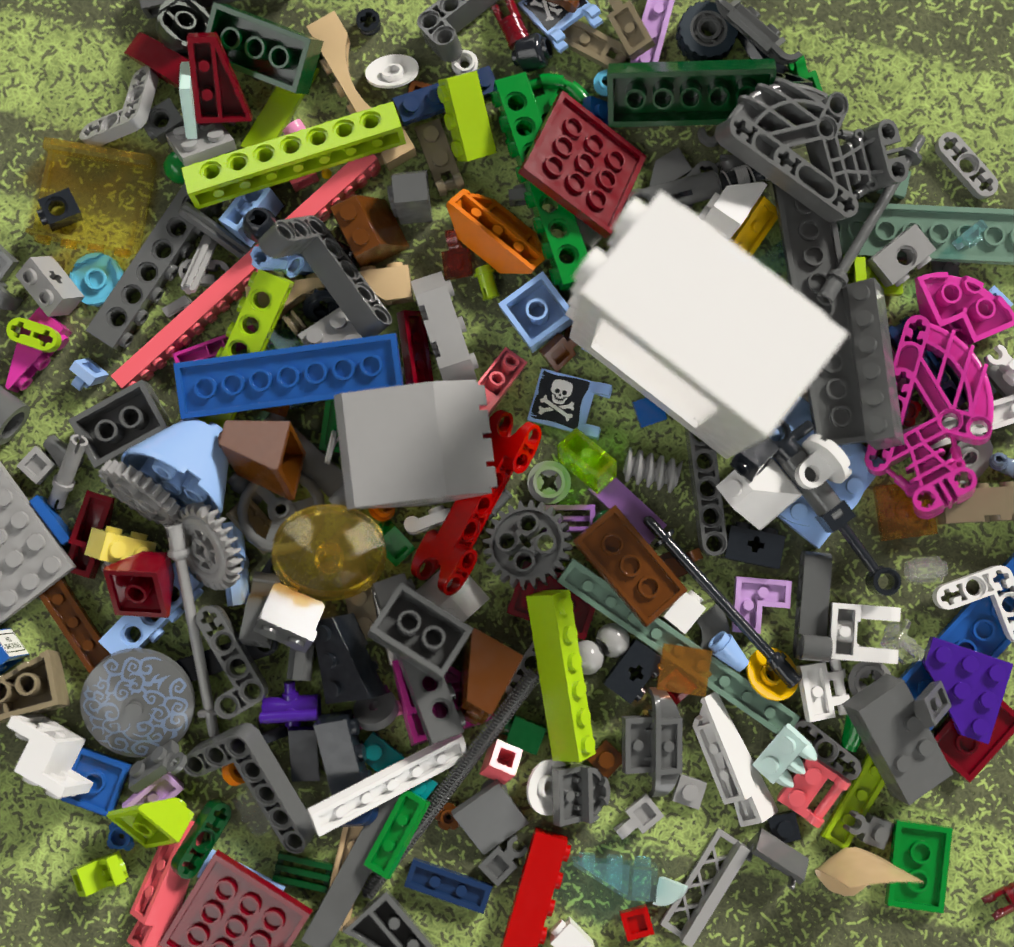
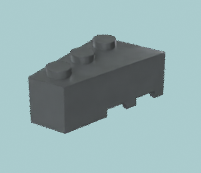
M427 170L400 172L391 175L392 185H387L388 199L391 204V210H393V216L399 218L400 224L433 222Z
M386 887L343 926V933L361 941L367 947H437Z

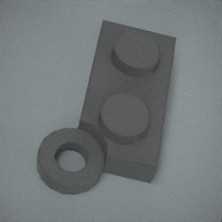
M170 740L163 746L157 747L143 760L137 761L130 768L128 789L137 794L166 773L170 772L172 775L179 773L187 763V756L179 752L180 745Z

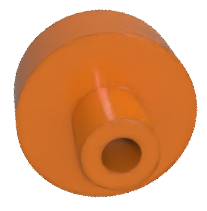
M234 763L222 767V777L229 785L239 786L245 783Z

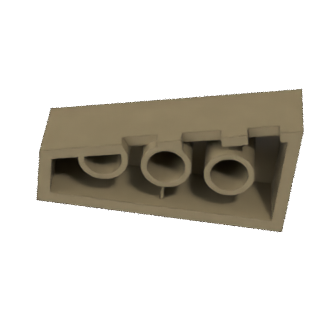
M1014 481L999 482V487H989V483H977L971 498L958 505L954 503L951 509L946 507L943 513L937 515L938 524L1014 521Z
M48 649L40 653L38 657L18 665L16 669L5 675H0V724L9 722L11 716L41 714L70 706L59 651Z

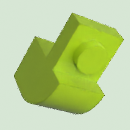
M120 851L112 852L69 870L79 897H87L106 887L118 886L126 882V878L129 877Z

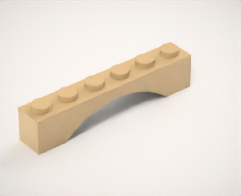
M332 11L306 26L309 36L324 41L320 52L323 59L319 62L326 75L332 73L336 80L332 84L339 97L345 96L349 102V105L346 106L349 114L370 109L371 107L362 99L352 83L349 73V50L351 43L335 11ZM403 127L402 130L406 144L374 154L378 158L380 166L385 164L389 171L417 156L415 146Z
M393 262L387 264L386 268L376 269V266L360 268L359 272L382 303L388 306L414 302L408 265H403L402 262ZM315 273L306 275V279L296 280L295 277H285L295 282L279 320L291 309L305 301L306 294H313L315 288L319 291L325 288ZM249 286L245 287L246 297L251 288ZM261 292L258 295V303L262 307H267L270 298L268 294ZM249 318L254 324L258 323L255 318Z

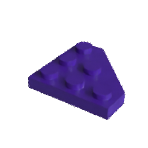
M930 636L922 664L933 682L942 681L951 703V708L948 712L954 722L953 725L957 733L989 744L1013 664Z

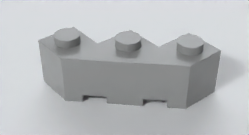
M442 271L411 281L443 381L477 380L474 369L479 368L474 352L470 354L468 352L462 334L467 332L463 317H457L451 297L455 296L451 281L444 280Z

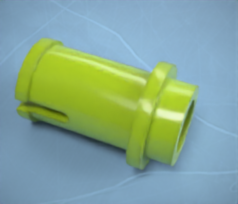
M489 264L475 268L476 274H474V278H478L483 301L499 297L500 293L498 292L493 275L495 269H492Z

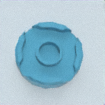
M95 252L79 258L75 262L69 277L85 296L82 299L83 303L94 307H101L124 274V271L120 264L109 255Z

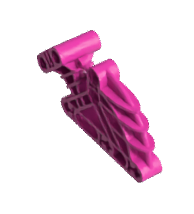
M914 315L904 325L894 358L896 385L897 382H900L901 378L906 379V384L902 386L901 396L898 395L899 405L902 407V428L914 389L917 390L933 419L903 434L904 445L883 449L882 460L885 464L880 463L878 467H874L871 459H877L879 450L874 449L868 444L865 454V465L872 475L882 476L886 473L894 479V482L905 491V494L909 498H913L914 513L921 519H931L943 513L944 508L951 509L952 504L956 503L958 505L973 496L977 477L972 469L965 467L966 463L962 458L961 448L957 445V441L972 445H983L988 442L993 428L994 404L991 384L986 373L988 364L985 363L984 367L974 354L975 346L971 345L969 348L955 336L956 330L952 329L950 333L944 328L930 323L926 317ZM920 326L922 331L918 333L917 343L913 342V330ZM926 350L942 359L937 380L924 360ZM947 364L960 379L953 406L940 386ZM963 388L966 393L968 412L957 409ZM952 417L958 421V425L953 429H947L942 425V421L945 418ZM979 424L986 428L987 433L983 436H975L971 433L970 429L972 426ZM945 438H949L952 445L950 448L952 458L947 461L941 458L945 455L943 448L934 451L930 447ZM910 457L912 464L905 468L906 474L915 472L916 477L907 481L902 475L898 476L890 468ZM960 480L967 482L965 488L958 487ZM924 499H929L930 504H928V508L922 507L921 501L924 503Z

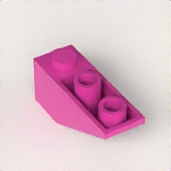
M40 307L28 319L49 326L59 332L62 342L57 350H61L69 342L68 337L72 332L54 316L47 317ZM22 326L19 335L25 334L30 336L31 331L24 329ZM39 334L37 338L45 342V344L47 342L52 343L53 338L49 335L43 336ZM17 343L5 387L16 393L27 389L32 383V377L35 373L49 365L50 357L54 352H43Z

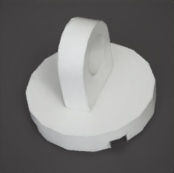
M812 434L803 442L802 449L808 456L797 466L794 474L798 485L807 490L819 487L826 480L834 483H843L852 474V469H848L851 465L849 458L844 451L832 440L827 439L824 441L820 439L822 437L820 434ZM807 467L813 469L816 474L814 482L808 481L805 477L804 472Z

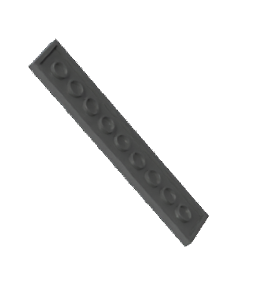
M800 179L803 183H805V184L808 185L810 188H812L813 190H815V189H814L813 187H811L809 184H807V183L804 182L802 179ZM772 183L789 286L819 308L829 320L848 333L806 387L811 419L814 425V434H820L822 436L820 439L824 441L827 439L832 440L838 446L866 442L847 285L840 289L831 306L823 305L816 298L827 280L826 275L828 271L837 269L843 259L837 222L830 223Z

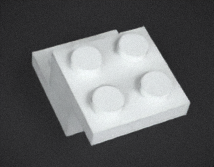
M42 714L11 716L7 727L16 732V737L28 741L14 770L23 776L22 780L34 786H41L46 789L45 793L55 799L89 793L94 782L71 770L86 741L85 738Z

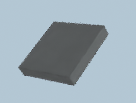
M498 779L451 811L452 816L483 855L529 824L527 817Z

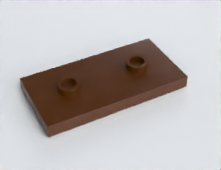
M616 505L612 506L572 541L644 627L650 625L688 591Z

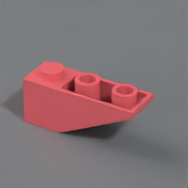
M505 347L478 381V385H485L487 405L479 406V409L488 410L490 417L528 362Z

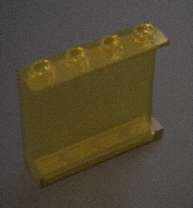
M44 137L42 148L48 152L39 199L69 187L81 211L83 220L52 232L48 224L42 225L36 212L33 229L26 228L25 232L32 236L35 242L44 245H51V241L60 242V246L76 250L78 246L87 247V251L104 254V250L114 252L113 255L129 259L131 255L136 256L142 246L158 164L157 161L148 154ZM56 206L50 213L59 216L65 212V208Z

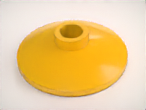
M771 647L775 652H783L779 649ZM759 650L749 657V663L746 667L747 677L751 686L759 695L768 700L782 701L794 694L798 683L788 689L787 685L773 670L769 671L766 668V658ZM784 653L787 656V662L796 670L792 659Z

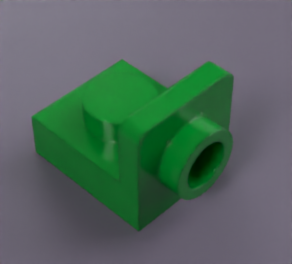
M391 520L377 524L369 536L373 544L395 567L416 549Z

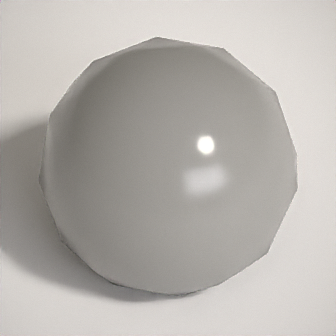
M607 623L598 630L596 643L602 648L605 656L611 658L620 657L629 648L630 636L628 631L619 624Z
M579 641L583 675L595 674L602 667L604 661L603 650L594 641Z

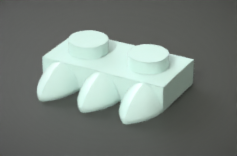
M788 723L752 765L772 784L778 783L781 786L793 788V778L788 770L796 774H805V766L800 757L816 761L817 754L813 745Z

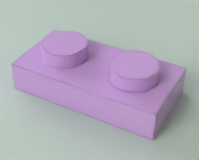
M168 772L139 793L132 794L122 803V808L174 798L184 790V784L175 775Z

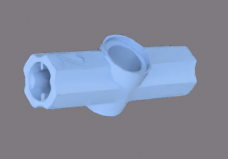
M254 246L250 254L252 265L258 270L282 272L289 278H293L298 274L308 275L315 273L302 254L275 259L264 254L259 246Z
M233 522L222 523V529L233 527L227 533V538L238 537L231 544V547L234 549L241 548V551L233 556L243 558L240 566L243 570L238 573L241 577L236 581L235 585L225 589L227 606L246 604L251 587L248 571L249 559L246 555L244 534Z

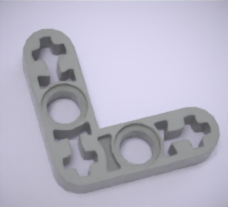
M146 66L137 70L131 79L123 109L87 124L79 135L80 140L90 149H95L141 129L148 120L159 77Z

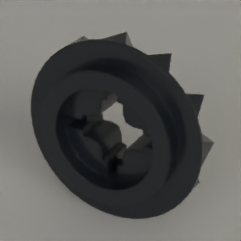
M315 288L313 294H306L305 301L302 302L304 315L314 322H318L339 308V305L326 288L320 291ZM325 301L326 303H328V308H326L319 302Z

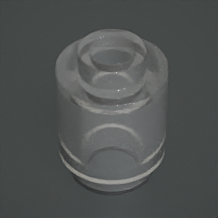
M940 556L911 558L910 561L904 562L905 580L907 583H913L914 585L942 583L944 577L948 576L947 563L942 561Z

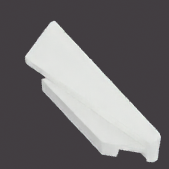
M713 692L701 698L702 708L700 714L694 719L693 729L724 805L730 803L735 805L740 827L763 823L776 814L778 808L759 771L752 765L754 761L719 694Z

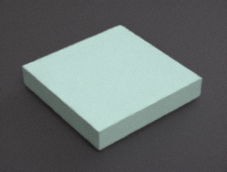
M189 61L180 64L179 95L187 139H197L198 124H196Z

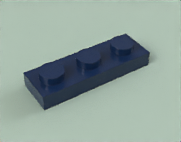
M414 857L404 887L484 914L493 884Z

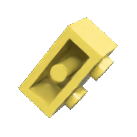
M106 525L105 530L92 527L84 555L115 563L142 551L155 552L157 543L148 541V535L131 531L129 536L122 534L123 529Z

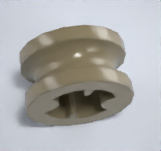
M293 309L290 310L289 316H282V319L296 336H298L300 330L307 329Z

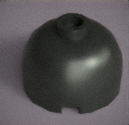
M166 0L160 6L157 14L156 31L158 37L165 47L181 55H188V33H205L210 15L204 7L193 0L188 2Z

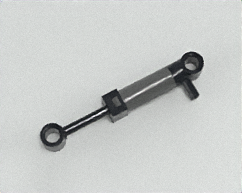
M781 420L775 427L780 432L779 440L773 441L769 436L767 437L780 448L774 458L803 494L802 496L817 516L815 518L825 532L834 533L839 530L869 571L865 578L868 590L876 595L890 596L895 594L901 586L899 573L895 569L883 567L882 565L878 566L847 524L856 515L846 501L839 499L827 481L817 488L807 490L799 486L795 480L794 474L797 466L808 456L797 441L814 430L813 423L807 420L791 432L789 424ZM807 467L804 472L805 477L808 481L814 482L816 474L813 469ZM882 574H885L888 578V584L882 589L878 584V579Z

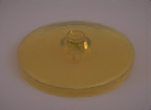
M316 505L294 513L278 528L272 544V564L279 579L291 590L317 600H342L364 592L378 580L386 563V542L379 526L364 513L356 509H347L343 505Z

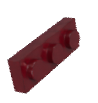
M411 310L397 312L406 385L434 381L427 331L421 312Z

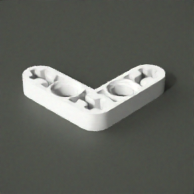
M991 566L941 584L934 589L932 594L934 604L941 609L948 610L990 596L1006 638L1014 642V620L1007 619V617H1014V609L1011 612H1006L1002 607V601L1005 597L1010 596L1014 599V576L1006 566ZM996 571L998 574L1004 575V578L1001 579V584L993 581V578L997 576ZM971 579L976 580L980 587L975 595H970L966 591V584ZM1002 587L1010 589V592L997 593V591L1003 590ZM944 590L946 592H956L959 590L961 594L949 598L950 603L941 600V597L944 596Z

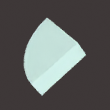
M663 876L659 877L653 905L666 906L675 903L684 896L688 886Z

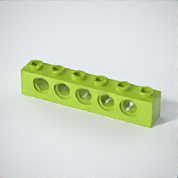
M254 271L248 282V286L251 287L247 297L243 296L238 304L237 312H239L236 323L232 321L227 329L226 337L229 339L225 348L221 347L216 357L238 355L236 345L239 342L247 347V353L265 351L295 282L272 271ZM261 292H265L270 298L267 307H262L258 303V295ZM250 317L255 318L259 326L256 332H251L247 328V320ZM237 412L198 417V419L206 424L210 422L216 423L223 429L225 420H234Z

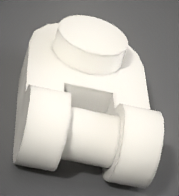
M443 505L428 510L429 515L419 519L415 516H409L404 521V527L408 534L414 536L441 526L450 508L445 509Z

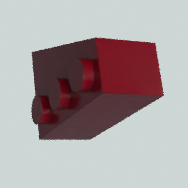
M217 32L188 33L187 47L196 124L252 121L253 114Z

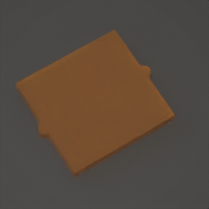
M663 643L661 661L657 664L659 674L656 689L706 697L708 677L712 675L709 671L712 650Z

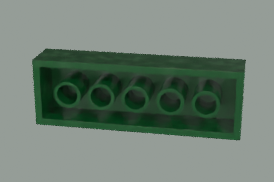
M775 59L609 63L607 71L608 126L718 125L728 119L738 105L740 95L749 96L755 92L758 83L774 84L776 78Z

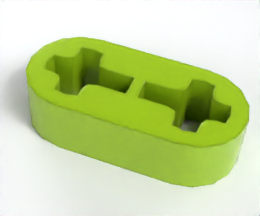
M17 317L12 319L6 328L7 335L11 340L43 352L51 353L56 351L62 342L61 335L55 329L25 318ZM23 326L24 329L31 331L30 336L25 334L19 335L15 332L16 328H22ZM38 335H49L53 338L52 343L47 342L45 344L42 340L37 339Z

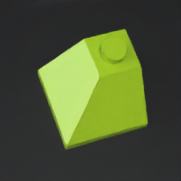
M174 797L109 811L106 817L147 849L179 843L194 813L187 808V804L183 800Z

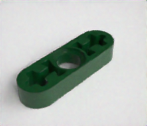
M212 799L202 809L171 862L172 870L181 878L190 879L194 877L202 867L231 818V808L229 805L219 799ZM216 810L220 811L218 817L213 815ZM209 823L213 827L210 829L206 824ZM202 832H207L206 841L201 845H196L198 835ZM194 849L195 851H197L196 855L193 852H190V850ZM185 861L190 862L188 867L182 866Z

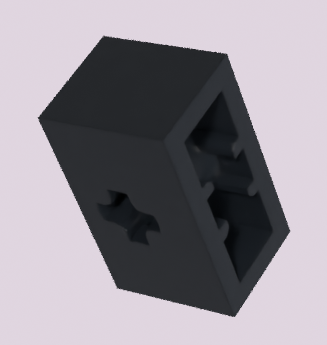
M735 521V526H727V548L721 555L722 559L771 569H780L786 536L778 535L779 530L764 527L762 531L752 530V524ZM755 538V542L760 545L758 549H754L752 552V547L747 546L748 541H752Z
M634 638L624 655L620 656L602 683L631 704L634 700L638 702L647 691L645 684L650 677L655 679L664 666L661 662L664 659ZM640 665L641 667L638 671L641 673V676L639 678L634 676L632 679H629L631 673L628 671L631 666L636 668Z

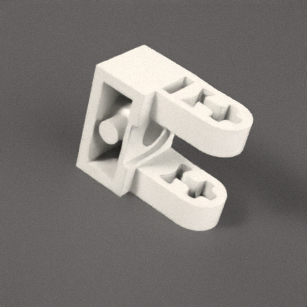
M830 602L828 637L832 638L833 644L831 659L898 664L899 650L859 646L857 644V627L861 619L900 622L901 608Z

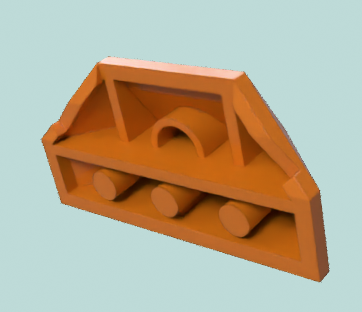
M462 189L447 202L446 207L458 240L500 274H532L545 261L541 242L536 232L495 199L470 193L469 190Z

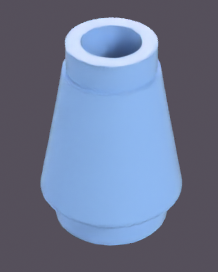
M721 631L710 640L708 647L711 649V654L736 672L742 671L748 665L749 660L731 634Z

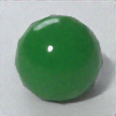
M174 151L170 152L164 160V173L175 184L183 185L185 181L181 168L185 166Z

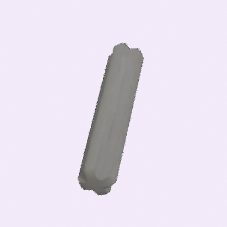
M205 233L180 285L181 290L189 295L196 293L218 244Z

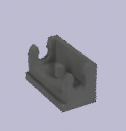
M763 828L747 843V847L751 850L746 858L747 861L751 862L753 854L789 877L787 886L792 890L795 888V883L801 885L805 881L809 858Z

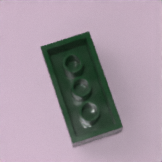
M213 2L206 32H217L234 70L296 94H309L324 41L233 6Z

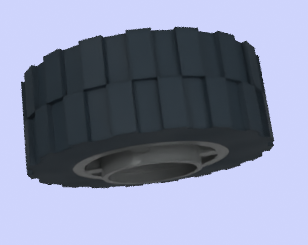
M705 0V2L699 1L695 5L688 7L686 13H683L676 30L677 47L689 61L723 60L730 53L738 36V31L718 12L716 1L710 2V0ZM702 30L709 31L712 36H705Z

